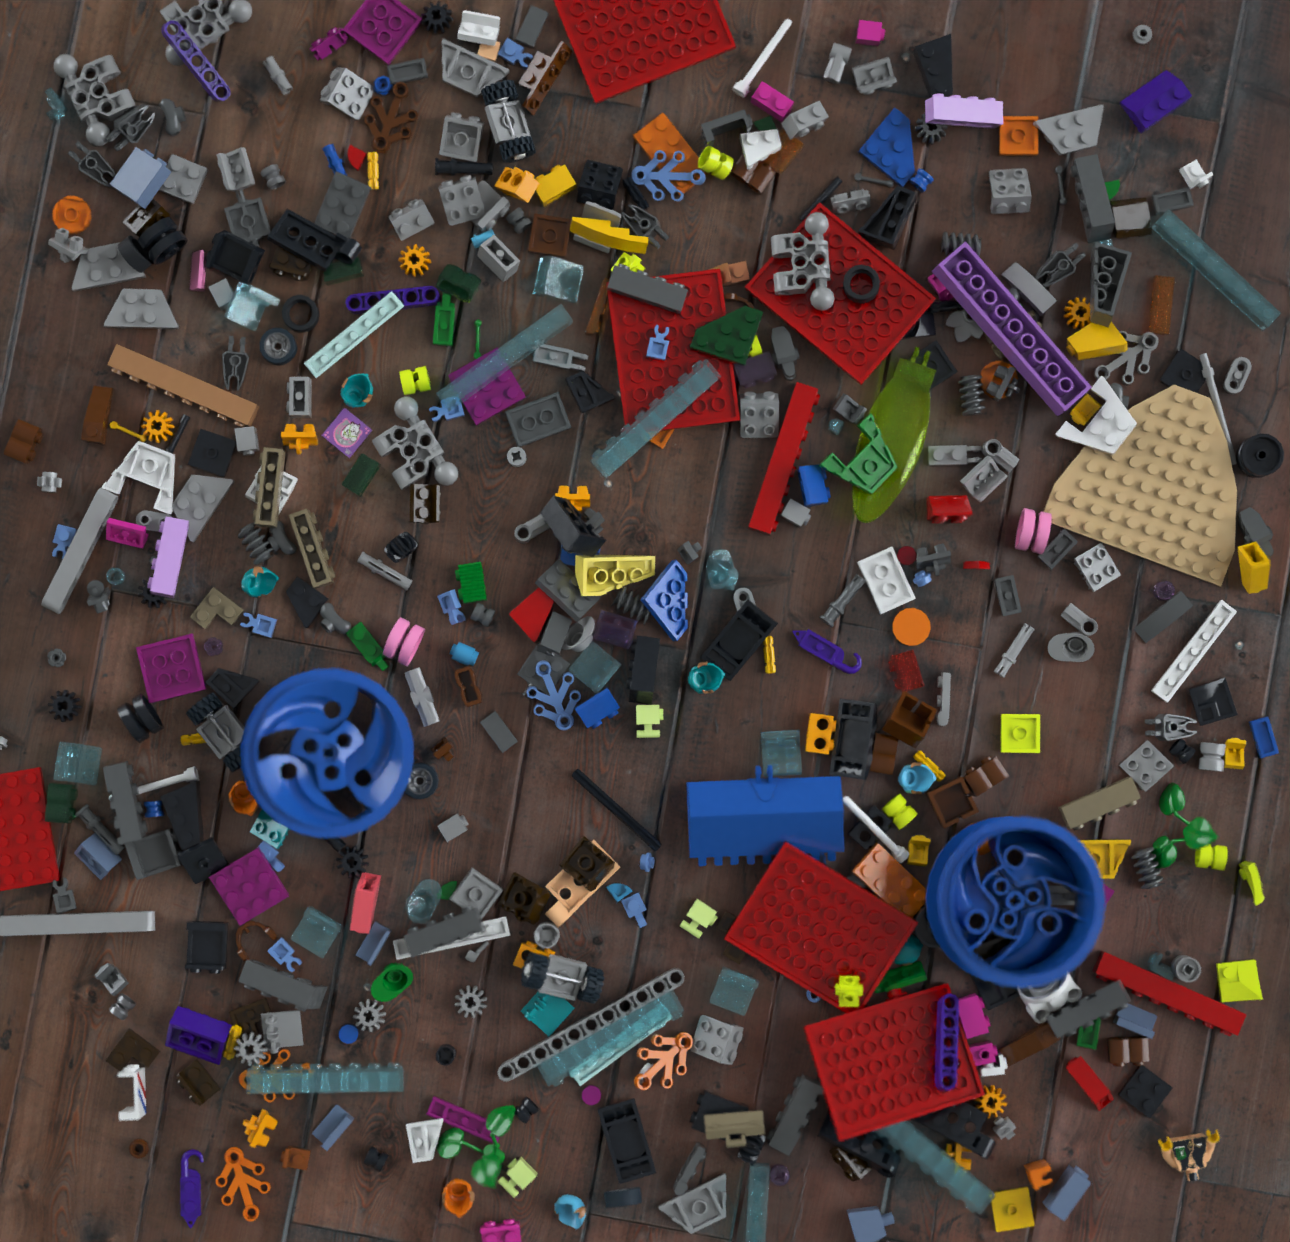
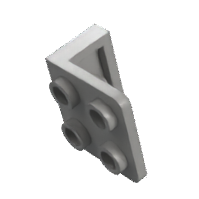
M337 67V69L332 71L330 75L331 80L323 88L319 101L326 105H333L348 116L358 120L375 91L374 86L347 68Z
M1024 168L991 170L989 172L992 191L991 214L1030 212L1032 195L1027 170Z
M465 175L460 177V181L453 182L452 180H447L441 183L442 186H439V192L449 225H456L485 216L475 177Z
M480 181L477 185L485 216L471 221L482 232L492 229L496 224L495 221L500 216L503 217L510 210V203L504 196L501 197L486 181Z
M587 201L581 218L610 220V227L619 228L621 214L599 206L597 203ZM574 234L573 240L606 253H609L611 249Z
M767 391L764 393L745 392L740 394L741 437H778V393Z
M701 1015L690 1050L716 1062L732 1065L737 1056V1048L742 1040L744 1028L738 1025L727 1024L707 1015Z

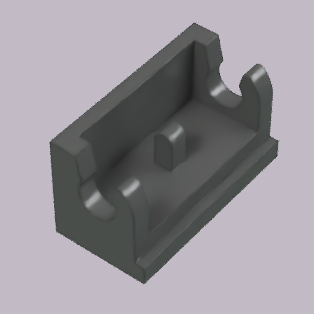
M553 611L547 619L536 651L553 657L555 654H559L572 619Z

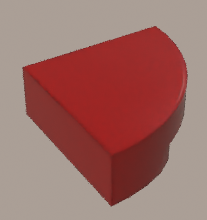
M349 145L348 159L351 165L359 171L367 153Z
M986 561L963 562V569L988 570L990 569V563Z

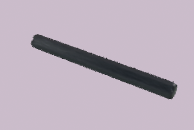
M576 769L571 776L651 849L657 851L662 844L581 770Z

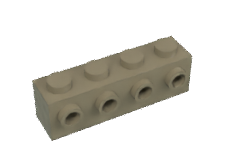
M264 447L263 453H260L259 464H262L261 472H258L257 483L260 484L259 491H256L255 494L257 510L253 512V521H255L258 527L277 529L285 462V451L283 449Z
M304 509L290 514L289 518L313 588L318 589L334 583L335 572L333 567L328 566L327 560H329V555L326 548H322L321 542L323 537L320 530H316L315 524L317 520L314 512L310 513V510Z
M1126 777L1058 808L1068 829L1073 828L1075 831L1083 828V823L1088 821L1094 823L1101 820V816L1106 813L1112 815L1119 812V808L1126 805L1128 808L1137 804L1136 800L1141 799L1133 778Z

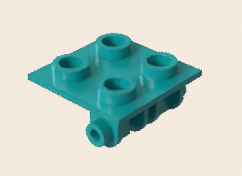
M261 810L250 833L279 849L280 845H283L282 842L286 835L288 836V830L291 829L275 822L267 813Z
M538 991L521 1012L525 1015L526 1019L532 1021L550 1037L573 1011L574 1007L564 998Z

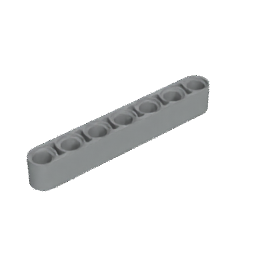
M103 488L98 489L42 600L41 606L57 614L63 611L118 501L117 495Z

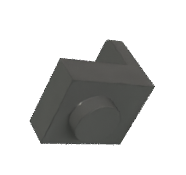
M843 393L833 407V410L848 422L858 424L864 418L867 408L859 405L847 394Z
M110 963L100 967L94 975L96 979L102 981L113 996H116L129 984L118 967Z

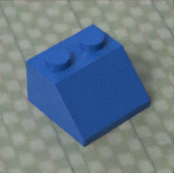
M819 464L799 467L797 474L804 506L812 507L828 503V498H831L829 487H825L824 480L827 479L826 471L821 469Z
M606 688L576 707L575 710L587 728L592 727V729H595L602 724L601 720L606 716L610 719L619 713L617 709L620 707L609 689Z

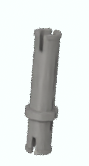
M362 552L357 560L358 563L371 569L372 573L383 576L406 591L413 582V580L383 564L382 560H376L365 552Z
M1023 624L1007 652L1003 653L1002 660L994 670L997 675L1000 673V677L1004 678L1011 665L1016 663V657L1035 630L1031 626L1028 629V624Z

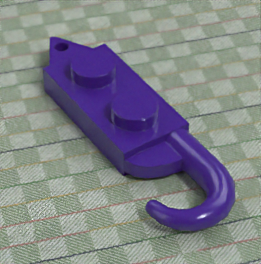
M809 629L807 631H792L799 643V647L848 674H854L860 670L862 659L857 653L853 654L857 659V664L854 667H850L842 662L844 651L837 645Z
M194 1149L188 1150L182 1155L180 1177L181 1216L184 1217L190 1228L193 1227L198 1216L201 1215V1176L197 1170L188 1169V1159L190 1156L196 1155L201 1163L204 1162L201 1152Z

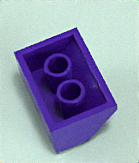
M1165 70L1122 100L1120 105L1142 134L1188 102L1192 95L1179 78Z
M177 1006L169 1023L165 1046L220 1065L232 1025L225 1021L211 1018L208 1015L191 1011L188 1008Z

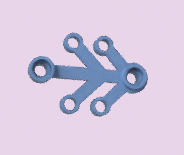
M661 150L655 152L654 158L646 166H638L633 170V181L638 185H645L657 201H662L665 198V193L663 190L658 189L651 180H659L670 192L672 199L677 202L683 199L684 194L682 191L677 190L669 180L691 181L695 185H701L706 180L705 173L700 169H695L691 173L670 172L685 160V154L681 151H676L673 154V158L659 172L651 171L667 158L666 153ZM659 153L663 154L662 160H658L657 158ZM679 153L682 154L681 160L676 159V156ZM639 172L644 173V177L642 179L638 178ZM696 173L700 174L699 180L694 179ZM660 191L662 196L657 199L656 193ZM676 192L680 193L679 199H675L674 197Z
M539 661L536 664V673L543 677L549 695L538 691L535 686H530L526 691L527 696L554 706L557 713L545 709L543 704L538 703L533 708L534 714L555 721L556 727L560 730H568L574 723L571 714L576 703L581 699L580 692L572 690L569 693L570 700L565 710L561 703L570 684L574 681V676L570 672L564 673L562 676L563 682L557 693L550 676L551 665L547 661ZM546 665L547 669L545 671H541L540 666ZM569 675L572 679L571 681H565V677ZM534 689L536 693L535 695H530L529 691ZM573 693L579 695L577 699L571 697ZM542 707L543 711L541 713L536 712V708ZM566 717L568 721L566 723H562L560 721L561 718Z

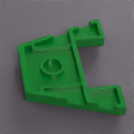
M871 413L857 425L870 442L846 466L833 452L819 464L824 470L868 494H873L898 468L888 446L885 445L881 437L880 429H877L874 422L875 419Z

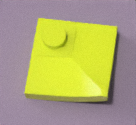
M1244 861L1238 864L1242 879L1247 880L1252 890L1255 905L1262 903L1265 896L1262 893L1260 876L1255 863Z
M1255 959L1216 963L1220 1002L1263 999Z

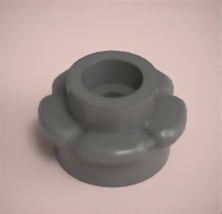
M61 649L51 650L47 655L48 663L51 666L61 667L66 661V654Z

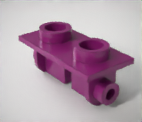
M341 27L330 29L327 32L328 36L324 39L318 38L311 43L312 47L309 50L311 52L316 51L313 55L317 61L323 60L332 53L329 48L331 44L337 50L347 43L346 40L349 38L345 33H340L343 30Z

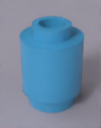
M458 642L457 645L453 644L449 654L453 655L452 660L466 666H474L479 652L475 651L476 649Z

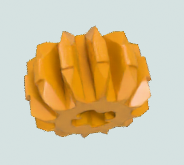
M414 244L413 250L406 246L408 252L401 251L400 253L404 257L398 258V261L403 263L400 265L401 270L406 269V275H409L412 271L413 277H416V272L423 276L422 269L429 270V267L425 264H431V260L427 259L430 256L429 252L423 253L425 250L423 246L418 250L417 244ZM413 257H417L419 262L416 261L417 264L415 265L410 261L411 259L414 260Z
M1076 297L1074 302L1070 300L1068 302L1069 306L1064 307V311L1068 313L1064 314L1063 317L1070 319L1067 325H1070L1072 322L1074 323L1073 329H1076L1078 324L1080 329H1082L1085 325L1091 323L1090 302L1086 304L1087 298L1085 297L1081 302L1079 297ZM1079 309L1080 312L1083 311L1084 313L1081 317H1079L1080 315H1076V312Z
M156 410L155 416L152 412H149L150 419L143 418L147 424L141 425V428L147 429L143 432V435H149L148 440L153 441L155 439L157 443H160L161 437L164 441H167L166 434L173 435L169 429L175 428V425L169 424L173 419L171 417L167 418L168 413L166 412L161 414L159 410ZM156 423L162 424V426H159L161 427L159 431L154 429Z
M984 1085L985 1096L975 1098L974 1101L979 1103L974 1106L980 1109V1111L986 1112L988 1114L987 1118L991 1117V1113L996 1118L998 1117L996 1111L999 1110L1003 1113L1004 1110L1001 1106H1007L1005 1101H1001L1006 1098V1095L1001 1094V1088L995 1090V1086L991 1085L988 1090L987 1086ZM989 1097L993 1099V1105L991 1106L987 1103Z

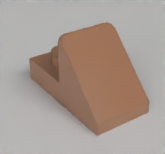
M746 261L729 265L727 262L709 269L721 270L723 286L750 281Z

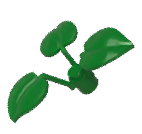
M1171 782L1160 796V810L1167 816L1174 813V816L1187 824V827L1183 829L1184 838L1172 839L1170 841L1167 836H1161L1154 842L1152 846L1154 850L1151 853L1156 854V858L1152 861H1158L1159 864L1155 868L1159 869L1167 868L1175 861L1177 849L1173 845L1174 843L1186 842L1189 848L1200 849L1208 846L1218 838L1205 818L1197 817L1189 822L1178 814L1177 811H1181L1185 807V796L1182 789L1176 783Z
M501 1106L491 1111L488 1115L486 1128L491 1131L490 1136L494 1145H487L482 1150L462 1141L464 1132L461 1129L450 1128L438 1139L436 1149L439 1155L445 1159L454 1158L459 1153L461 1145H465L483 1154L482 1159L474 1163L472 1176L481 1185L495 1187L501 1163L505 1159V1153L499 1149L500 1144L497 1142L495 1135L501 1137L509 1130L514 1118L515 1106Z

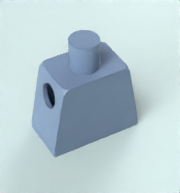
M878 1206L847 1210L856 1242H875L887 1236L884 1226L895 1223L892 1212L881 1215Z

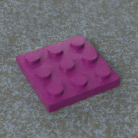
M365 0L343 28V32L384 63L390 65L422 23L423 19L398 0Z
M498 347L448 375L476 426L526 398Z
M194 634L136 647L149 703L207 690Z
M259 847L209 877L240 926L289 897V893Z

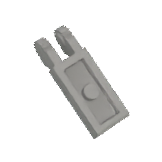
M536 342L532 362L585 372L586 367L572 364L571 362L573 357L580 360H588V355Z
M928 446V466L980 463L982 458H967V452L982 451V446Z
M941 672V676H938L937 687L941 688L940 695H937V707H940V711L936 714V723L939 726L948 724L950 711L951 674Z

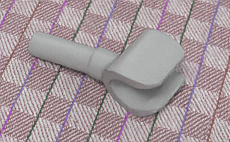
M485 941L476 952L469 950L465 959L475 962L479 954L489 945V942Z

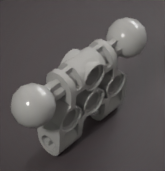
M198 0L199 5L191 7L187 13L182 11L176 1L160 10V13L167 22L174 20L181 26L187 25L186 33L200 50L209 44L215 43L222 34L230 30L229 25L234 22H247L252 15L251 4L246 0H233L229 5L228 13L223 15L225 5L222 0ZM213 4H218L216 9H210ZM202 14L201 19L195 20L197 15ZM169 25L174 31V33H176L175 27L173 25ZM207 30H213L210 35H205ZM180 42V48L183 51H187L188 44ZM169 44L165 53L167 61L176 66L184 65L185 63Z
M68 54L59 55L54 61V71L58 76L65 78L67 81L65 88L80 120L88 125L86 138L94 146H103L108 142L106 137L110 134V130L107 125L98 122L97 117L100 116L101 118L113 121L133 107H136L129 89L109 94L105 86L106 82L116 78L121 72L113 56L106 55L85 64L80 77L77 78L78 64L76 59ZM90 72H95L96 75L94 78H87V75ZM103 89L102 95H95L96 90ZM80 97H86L84 103H77ZM111 106L112 110L110 112H103L104 107Z
M814 212L805 220V229L812 235V241H809L800 232L771 237L772 257L792 258L791 263L793 267L791 271L778 272L773 275L775 294H804L815 283L816 289L812 292L810 301L815 309L821 311L829 309L835 299L834 293L831 289L827 288V281L831 278L828 242L824 240L823 234L829 228V221L824 214ZM798 241L804 243L801 248H796L794 244ZM823 258L825 261L823 264L817 265L815 260ZM798 260L805 261V264L801 267L795 265ZM801 278L807 280L804 285H798L797 281Z
M409 396L399 398L394 405L395 414L399 419L407 420L411 427L406 428L395 425L374 438L372 443L381 457L400 449L401 455L407 460L406 464L391 473L400 489L403 490L409 487L410 484H414L427 476L431 461L436 467L434 470L436 481L443 486L453 484L458 478L457 467L451 462H445L442 457L444 451L425 420L420 421L417 416V402ZM398 430H403L405 433L404 438L401 440H397L395 436ZM424 436H429L431 439V443L428 446L422 445V438ZM408 446H413L415 449L412 456H407L405 453ZM422 462L425 468L422 472L418 473L415 466L417 463Z

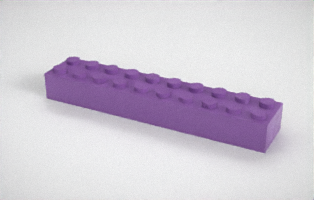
M966 241L932 270L933 274L1057 416L1065 412L1092 388Z

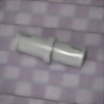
M273 56L266 58L263 64L271 74V80L276 82L283 95L290 93L293 87L286 79L284 70L280 69Z

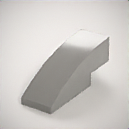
M1017 262L1001 274L1011 287H1016L1019 290L1021 298L1026 303L1028 302L1040 316L1057 301Z

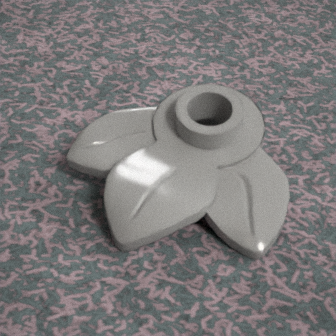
M965 309L953 312L946 321L947 326L955 328L954 332L957 342H963L971 335L980 339L983 334V330L973 319L967 318L968 313Z

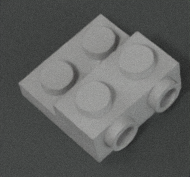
M451 112L450 115L445 116L439 155L477 162L484 122H481L479 117L469 116V119L461 118L462 114Z

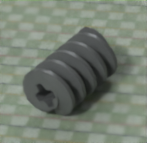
M944 231L941 241V253L944 250L946 256H948L950 251L954 252L966 241L974 252L980 256L982 239L980 238L979 240L977 234H974L971 239L969 233L966 234L965 238H963L962 233H959L956 238L954 232L948 237L947 232Z
M968 375L960 377L963 380L958 383L964 387L959 389V392L965 394L960 397V400L966 401L961 404V408L967 409L962 412V415L983 414L981 410L985 409L986 406L980 405V403L985 401V398H980L979 395L983 394L984 391L978 390L979 387L983 386V383L977 382L982 376Z
M252 522L239 530L238 538H244L242 545H248L245 550L247 552L252 551L249 557L256 558L253 564L259 565L274 556L270 555L273 548H266L269 541H262L265 534L258 535L262 529H255L256 524Z
M627 587L622 588L611 606L617 603L616 610L624 607L623 614L630 611V618L637 615L636 621L638 622L643 618V625H645L651 613L642 601H639L640 595L638 594L633 598L632 590L626 594Z
M1153 847L1135 851L1136 854L1131 857L1133 860H1138L1134 864V867H1140L1136 874L1143 875L1139 879V882H1145L1141 889H1151L1165 884L1159 883L1163 880V876H1157L1161 869L1155 868L1159 864L1158 861H1152L1156 858V854L1150 853L1154 850Z

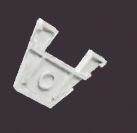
M1101 375L1091 388V391L1105 400L1106 403L1083 432L1065 421L1055 436L1114 455L1137 423L1106 379Z
M138 441L123 459L124 461L114 470L109 480L102 485V488L120 495L126 476L160 489L154 509L171 515L175 454Z

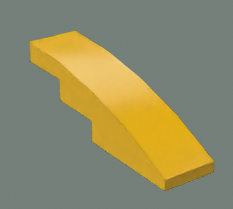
M572 217L570 231L587 240L622 251L646 253L648 237L629 235V229L610 227V220Z

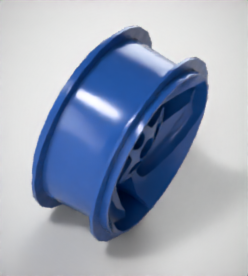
M342 669L311 670L289 677L271 688L255 705L245 724L240 744L241 769L247 788L258 806L275 822L295 832L319 838L345 837L364 831L383 819L399 802L409 783L414 762L413 737L407 718L396 700L378 683L359 673ZM357 691L364 694L372 703V719L364 739L358 729L346 720L355 705ZM330 701L337 703L340 708L339 715L333 719L326 717L323 712L325 704ZM299 728L291 740L288 755H270L258 760V744L261 737L278 730ZM345 735L348 742L345 746L338 745V736ZM309 740L314 743V749L311 752H306L303 749L305 741ZM330 748L332 750L330 752L332 753V756H327L325 758L323 756L325 754L323 753V750H328ZM287 762L292 763L296 768L295 776L289 780L283 779L280 775L281 766ZM327 767L335 769L336 774L334 777L328 778L325 776V769ZM361 769L368 771L371 779L366 786H359L354 779L356 772ZM348 786L355 799L365 806L366 810L348 819L331 805L320 790H337Z
M1025 816L987 818L967 826L952 837L934 862L929 874L925 896L927 918L934 938L950 960L963 971L982 980L1018 988L1045 985L1064 977L1079 966L1095 945L1102 928L1105 911L1103 881L1095 860L1083 843L1069 831L1047 820ZM988 839L990 850L998 865L988 870L980 879L975 863L978 846ZM1012 849L1018 850L1022 855L1021 861L1015 866L1010 865L1007 861V854ZM1045 880L1060 884L1075 894L1073 913L1069 910L1050 907L1051 896ZM998 881L1003 882V889L1001 890V892L997 891L996 889V883ZM1030 891H1034L1036 895L1033 902H1030L1027 897ZM1015 898V902H1009L1010 899ZM977 912L982 916L983 922L977 929H972L968 920L971 914ZM1006 914L1011 916L1009 925H1006L1003 921ZM1047 915H1050L1053 919V926L1050 932L1044 931L1041 925L1042 919ZM989 932L1001 937L1013 938L997 954L984 961H981L972 952L975 947L981 944Z

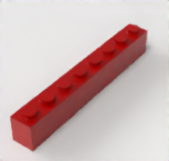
M800 382L795 384L748 529L769 536L771 531H776L778 521L775 519L777 513H782L784 503L781 501L783 495L787 496L790 485L787 483L789 477L793 478L796 467L793 465L795 459L799 460L802 452L799 446L801 441L805 442L808 431L805 428L807 423L811 424L814 413L811 412L813 405L817 406L820 395L817 394L818 388Z
M1102 950L1092 972L1097 974L1096 978L1105 982L1108 979L1114 982L1121 980L1124 988L1132 989V994L1141 998L1144 994L1150 997V1002L1159 1006L1161 1002L1167 1004L1166 1009L1178 1013L1179 1010L1185 1012V1017L1193 1021L1196 1018L1203 1020V1025L1212 1029L1214 1026L1221 1028V1033L1230 1037L1232 1034L1238 1036L1247 1015Z

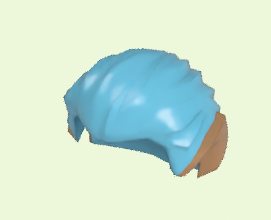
M921 762L905 765L898 776L899 785L903 787L906 793L922 794L928 791L937 779L930 768L921 764Z
M565 1194L556 1201L554 1213L558 1214V1219L562 1223L578 1229L585 1219L586 1209L579 1197Z

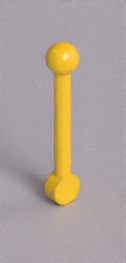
M115 421L110 423L112 429H119L137 437L141 442L147 440L146 436L121 427Z

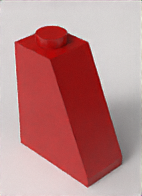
M538 587L512 610L509 615L529 638L536 643L555 602Z
M1082 1056L1074 1057L1067 1063L1066 1069L1098 1111L1114 1100L1109 1089Z

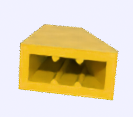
M1110 322L1109 327L1095 323L1085 326L1067 338L1066 349L1077 360L1123 353L1128 350L1127 341L1115 325Z
M1257 542L1239 546L1238 555L1242 585L1248 594L1258 593L1267 589L1270 560Z

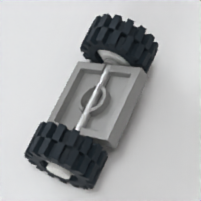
M498 81L483 88L481 93L486 105L485 111L495 143H503L499 146L503 162H517L536 153L535 146L520 101L512 102V100L518 98L514 81Z
M212 692L193 705L186 712V715L195 726L208 719L196 730L219 759L225 757L223 762L233 773L241 768L239 744L241 743L245 727L227 705L222 707L223 704Z
M531 952L526 957L527 960H525V965L522 968L523 973H521L523 987L575 1001L577 996V999L593 1004L600 998L602 986H604L603 970L589 967L585 962L549 954L547 958L545 955Z

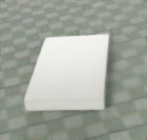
M889 547L857 562L880 614L916 599L893 547Z

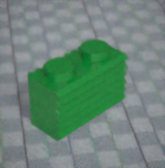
M482 562L458 565V570H455L456 580L461 583V588L458 589L459 600H463L464 604L487 601Z

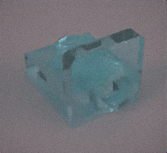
M50 87L45 91L48 96L46 101L53 109L46 114L51 120H58L65 115L68 109L58 94Z
M1156 951L1147 962L1149 964L1148 969L1172 981L1175 976L1174 973L1170 972L1172 968L1163 963L1160 966L1158 965L1163 954Z

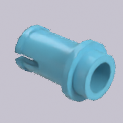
M492 229L477 236L476 234L473 235L474 237L471 238L475 249L480 248L482 243L492 235H495Z

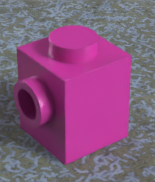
M859 20L856 44L879 46L880 40H884L885 29H882V22Z
M991 1041L969 1045L975 1066L996 1062L995 1057L998 1056L996 1045H992Z

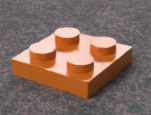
M1003 116V124L999 126V156L1038 155V127L1036 128L1033 122L1038 120V116Z

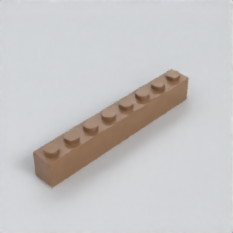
M116 344L107 364L112 368L111 371L122 376L125 373L130 375L129 379L134 382L140 383V380L147 383V387L155 391L160 388L164 390L165 395L175 398V395L181 397V402L190 406L195 403L200 406V410L206 413H210V410L216 412V417L225 421L230 418L235 421V425L241 428L252 426L260 407L253 402Z

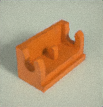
M1044 1158L1024 1165L1029 1183L1035 1191L1039 1190V1187L1052 1182L1051 1178L1047 1180L1042 1179L1051 1171L1050 1165Z

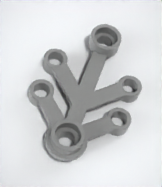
M1120 331L1121 334H1124L1126 341L1137 343L1138 345L1133 348L1128 347L1126 352L1118 353L1123 355L1107 366H1098L1094 371L1095 379L1098 380L1100 378L1098 372L1103 371L1105 374L1104 378L1107 380L1110 372L1127 361L1126 371L1122 376V383L1130 385L1134 381L1133 372L1136 356L1141 351H1143L1142 362L1138 365L1137 371L1140 374L1148 373L1150 370L1149 360L1151 351L1156 349L1159 343L1158 337L1152 332H1146L1142 336H1137ZM1150 339L1151 345H1147L1145 340ZM1141 365L1146 366L1147 370L1145 372L1140 369ZM1125 376H1130L1131 381L1126 382Z

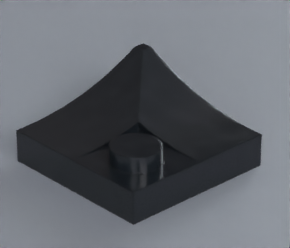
M1225 677L1188 689L1199 726L1238 715Z
M970 974L988 1011L1020 996L1017 987L985 981Z

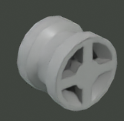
M513 447L507 453V459L512 466L520 467L525 464L527 457L522 448Z

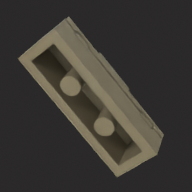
M763 1110L704 1116L706 1140L726 1138L727 1148L746 1146L745 1136L765 1134ZM741 1134V1139H730V1135Z

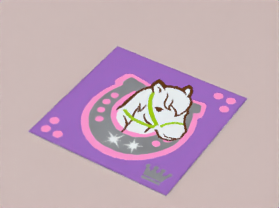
M344 408L322 436L350 458L372 432V429Z

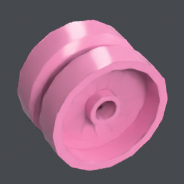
M1023 508L1016 532L1015 549L1026 551L1031 543V551L1033 553L1043 554L1050 534L1051 513L1040 512L1036 517L1034 510Z
M400 617L388 636L382 655L393 659L399 652L398 662L408 666L421 643L425 629L414 625L409 631L410 621Z

